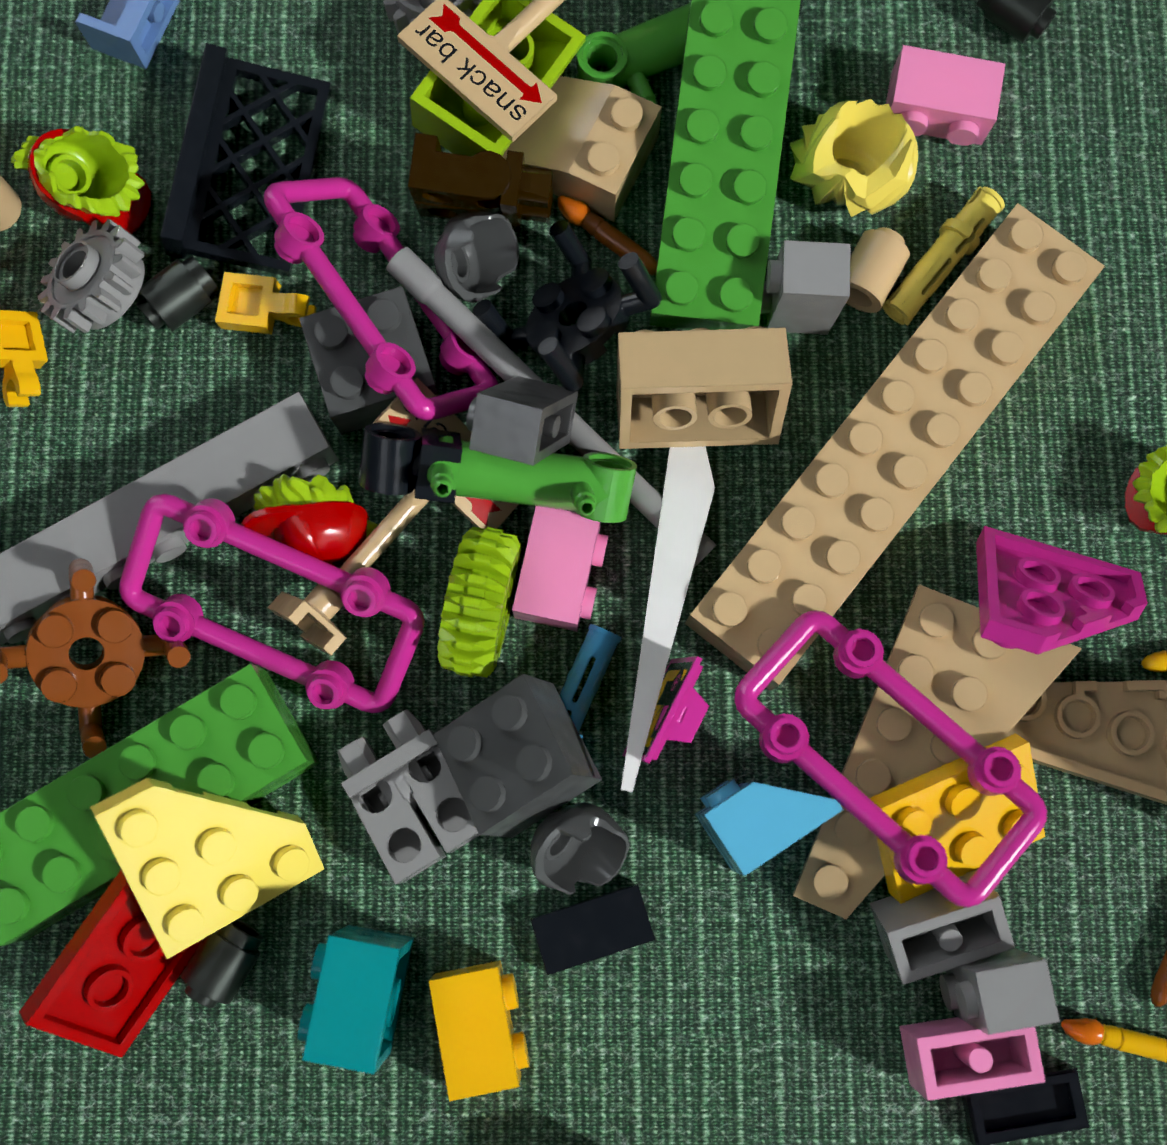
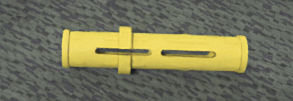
M981 186L978 187L962 210L954 218H949L943 223L939 229L940 236L936 239L935 243L917 262L882 306L885 313L891 319L901 325H909L921 307L951 273L964 255L974 252L980 244L979 237L1005 207L1003 198L996 191L986 186L983 188Z

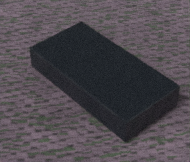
M637 883L530 919L547 975L655 940Z
M1070 1064L1043 1068L1045 1082L961 1095L970 1142L973 1145H992L1089 1128L1077 1068Z

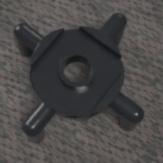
M559 220L550 227L549 233L571 266L570 278L559 284L547 283L535 292L532 298L534 308L525 326L511 330L488 299L478 302L473 308V314L510 350L516 351L531 346L542 361L543 359L566 390L578 391L584 384L585 365L595 361L607 352L603 344L615 332L618 335V333H623L626 330L631 315L658 307L662 296L640 257L635 252L623 255L618 262L620 270L634 291L624 294L608 271L600 267L592 269V260L566 220Z

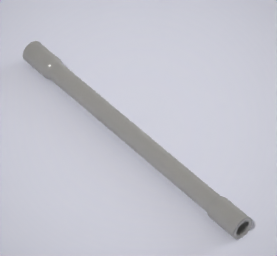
M409 247L402 248L392 257L386 266V271L418 302L426 305L504 381L520 376L544 382L444 286L441 278ZM575 412L569 444L581 456L591 452L619 455ZM636 471L630 503L658 529L663 496ZM704 532L694 567L716 546Z

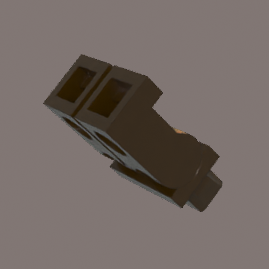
M415 133L408 188L420 216L450 220L464 212L498 213L510 221L515 232H520L522 219L545 223L550 221L553 200L552 171L526 168L524 152L508 150L506 159L492 151H481L473 156L442 152L437 136Z

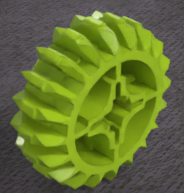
M472 527L463 535L462 542L458 546L457 555L454 558L447 591L444 596L443 611L440 616L441 624L438 632L437 657L443 669L473 678V675L487 678L497 666L509 623L519 573L521 547L516 535L504 533V530L487 527L486 529Z

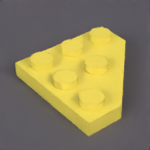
M146 778L90 807L167 959L325 869L307 826L298 815L278 810L276 813L250 807L246 802L203 792L201 795L173 788L170 783Z

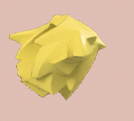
M872 99L860 103L847 100L835 104L825 114H819L815 124L801 125L804 138L790 143L795 159V165L790 178L812 188L815 205L833 200L837 206L846 205L851 217L865 210L873 215L894 205L909 191L914 181L918 164V144L914 132L901 113L894 114L889 104L877 105Z

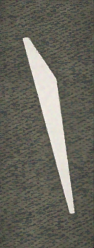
M706 446L669 448L621 790L631 793L634 789L715 490Z

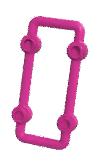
M343 177L281 181L270 184L264 192V204L279 226L274 233L275 250L281 258L289 263H305L369 355L365 364V379L373 390L381 394H391L394 392L410 414L426 421L437 420L467 411L472 400L477 397V393L498 384L495 375L488 365L433 311L417 301L444 339L440 346L441 353L439 355L442 366L454 375L460 376L468 373L475 383V386L431 398L425 397L412 379L416 371L413 358L402 347L385 341L320 248L324 242V233L321 227L309 216L295 212L290 203L330 199L345 200L357 216L353 223V238L357 245L370 253H377L381 250L388 262L398 251L404 248L396 237L400 232L399 222L389 210L380 205L373 204L359 185Z
M166 493L154 495L148 499L141 510L119 584V592L125 604L134 611L152 618L154 631L161 639L168 642L178 640L184 642L193 636L305 686L309 701L320 709H336L345 703L363 712L374 714L381 713L390 708L401 687L423 633L425 623L423 612L419 606L410 599L392 592L388 579L379 570L363 567L355 570L352 574L236 523L230 507L221 500L214 498L201 500L196 505ZM164 516L182 523L185 536L196 546L213 548L225 542L340 593L342 604L349 613L363 618L372 617L381 611L401 620L402 625L375 692L354 684L352 672L341 662L327 660L319 663L317 666H313L204 618L200 604L191 596L173 594L163 600L143 591L142 586Z
M813 610L803 613L794 620L741 679L735 689L734 701L736 708L742 717L760 732L759 744L762 752L767 758L777 763L793 761L894 851L895 868L905 881L916 885L929 883L947 900L957 906L972 907L979 905L990 895L1042 831L1047 821V809L1043 799L1021 779L1019 760L1011 751L1003 747L985 748L887 664L883 660L884 649L882 642L875 634L863 629L849 631L838 620L824 611ZM814 633L819 634L834 647V662L841 673L850 678L868 677L962 758L968 764L967 773L969 781L978 792L987 796L1003 794L1022 811V816L968 882L964 883L947 868V854L945 848L938 840L926 835L912 837L808 745V729L801 719L785 713L774 715L757 699L760 693Z

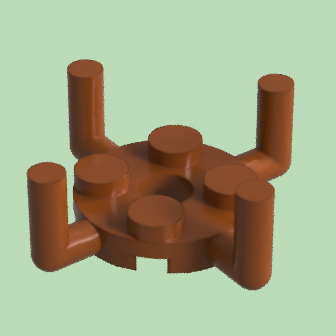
M78 558L69 565L70 597L61 599L53 604L34 623L28 633L26 645L0 647V684L7 679L8 669L28 667L32 680L48 700L71 707H78L79 733L83 753L87 757L93 758L107 748L102 727L101 705L124 696L133 689L142 670L144 658L165 655L172 667L182 668L189 663L190 652L185 643L180 640L168 642L161 639L157 634L142 635L138 624L125 609L105 597L94 595L96 577L92 565L88 560ZM88 637L96 639L103 646L102 654L93 663L79 664L69 656L71 645L78 639Z

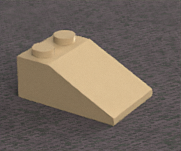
M560 76L551 88L557 94V101L510 144L502 157L504 159L507 158L508 150L524 152L526 168L552 171L553 194L559 197L563 195L582 201L589 206L593 213L614 222L658 139L662 106L613 84Z

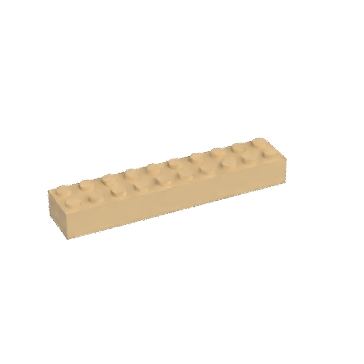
M1017 203L692 611L685 624L748 673L794 620L803 613L817 610L834 616L1105 266ZM814 633L768 684L766 688L769 691L782 683L819 634Z

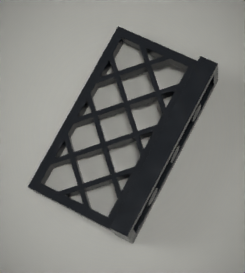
M206 43L160 235L167 256L186 260L189 255H194L290 277L292 263L285 261L283 258L277 259L259 255L250 241L273 227L276 230L279 227L268 212L261 193L270 184L283 180L293 181L292 175L299 171V180L312 178L331 91V82L229 58L227 48ZM241 77L260 82L267 95L244 107L234 93L237 78ZM297 91L317 96L314 109L295 119L283 102L284 98ZM232 104L236 109V112L229 115ZM275 104L288 124L264 136L252 119V116ZM244 121L257 141L233 154L223 140L224 134L228 129ZM310 125L309 134L307 136L303 128ZM295 133L305 148L304 156L285 166L272 146ZM220 151H222L226 158L218 162ZM265 151L278 171L254 184L241 166V163ZM233 168L247 188L222 202L212 187L214 178ZM211 198L215 206L207 210L209 199ZM254 198L267 218L243 232L229 211ZM306 202L291 204L295 212L304 214ZM220 216L224 217L236 235L221 245L200 241L203 226ZM243 245L246 251L237 250V248Z

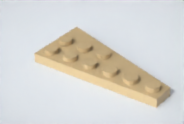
M919 585L916 588L886 663L982 746L986 747L1006 737L1082 648L1067 644L1037 655L1018 648L1008 649L1001 647L991 640L981 638L978 607ZM877 686L841 774L870 798L960 757ZM840 804L843 810L820 825L793 891V896L847 919L885 874L876 835Z
M1167 680L1053 682L1006 735L1008 737L1016 733L1029 741L1034 763L1167 805Z

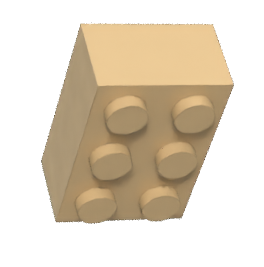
M752 326L745 329L710 330L707 328H695L688 331H653L645 329L636 332L618 333L616 399L619 449L779 444L793 384L786 328Z

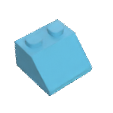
M732 779L731 781L726 780L703 795L700 799L705 807L695 813V816L731 871L746 876L843 809L836 799L757 782L741 783L738 785Z

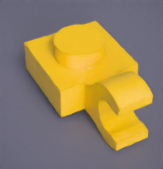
M224 272L215 322L221 329L272 334L275 320L302 327L299 318L316 313L317 308L316 306L309 305L310 297L308 295L280 293L281 285L275 277Z
M0 310V368H4L2 382L3 399L6 407H28L30 405L29 397L41 395L40 381L35 369H40L48 361L38 313Z

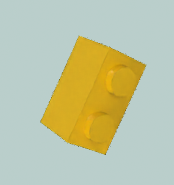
M500 960L434 974L429 980V987L449 1102L518 1088L521 1080L520 1069L528 1068L530 1064L524 1031L517 1033L513 1031L510 1010L519 1008L513 973L503 975Z

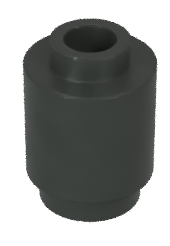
M978 0L976 6L985 11L984 18L1021 43H1024L1030 35L1038 40L1057 14V11L1050 7L1054 0Z
M191 255L183 262L176 259L144 283L139 292L143 299L136 306L156 330L165 324L173 332L212 302L210 296L217 292L219 288L201 264Z
M237 919L205 937L181 973V978L188 984L184 990L185 993L197 1003L209 1008H214L217 1002L230 1004L261 955L258 947L264 939L263 936L248 924Z

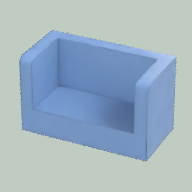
M110 0L100 20L79 13L75 24L93 50L147 69L180 0Z

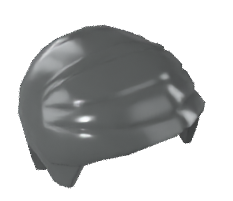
M473 211L456 215L445 225L444 231L434 247V266L437 275L452 294L465 302L478 303L489 297V295L500 292L501 286L497 282L507 274L515 271L519 260V245L515 231L512 229V224L502 214Z
M586 802L567 805L550 813L537 827L531 840L530 866L539 883L565 894H574L576 892L574 884L577 881L600 887L613 879L620 871L629 851V839L618 823L602 808Z

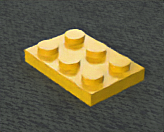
M1015 733L985 747H1003L1011 751L1019 760L1021 779L1038 793L1029 741ZM958 758L869 798L912 837L926 835L938 840L945 848L947 854V868L957 877L979 868L1022 816V811L1003 794L987 796L978 792L969 781L967 773L968 764L962 758ZM1044 827L1033 842L1045 837ZM876 836L887 888L891 896L902 904L934 889L929 883L916 885L905 881L895 868V852Z

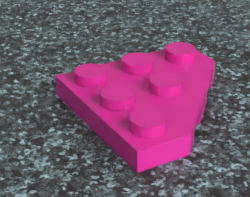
M987 526L983 527L976 541L981 638L991 640L1001 647L1008 649L1018 648L1038 655L1136 621L1148 604L1141 572Z

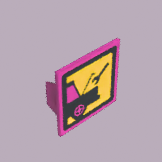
M694 656L671 659L664 674L641 762L650 764L651 760L656 761L666 740L692 742L709 708V705L693 688L703 669V666L700 665L702 658ZM627 747L622 755L624 757H626Z

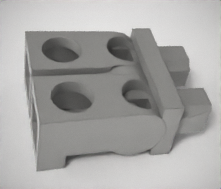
M408 709L400 712L383 724L396 749L381 759L377 758L365 737L354 740L337 751L343 771L348 778L341 785L348 797L351 798L395 885L405 883L445 858L446 854L442 847L446 853H453L480 836L433 735L435 732L430 729L426 730L423 724ZM420 807L428 823L433 829L435 835L440 841L442 847L440 846L436 837H433L432 833L430 832L429 828L427 827L425 821L423 820L417 808Z

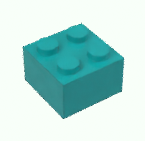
M347 925L328 935L327 944L321 942L318 944L311 967V979L319 980L314 1004L306 1003L298 1028V1040L306 1042L302 1061L369 1074L377 1072L392 1051L414 937Z

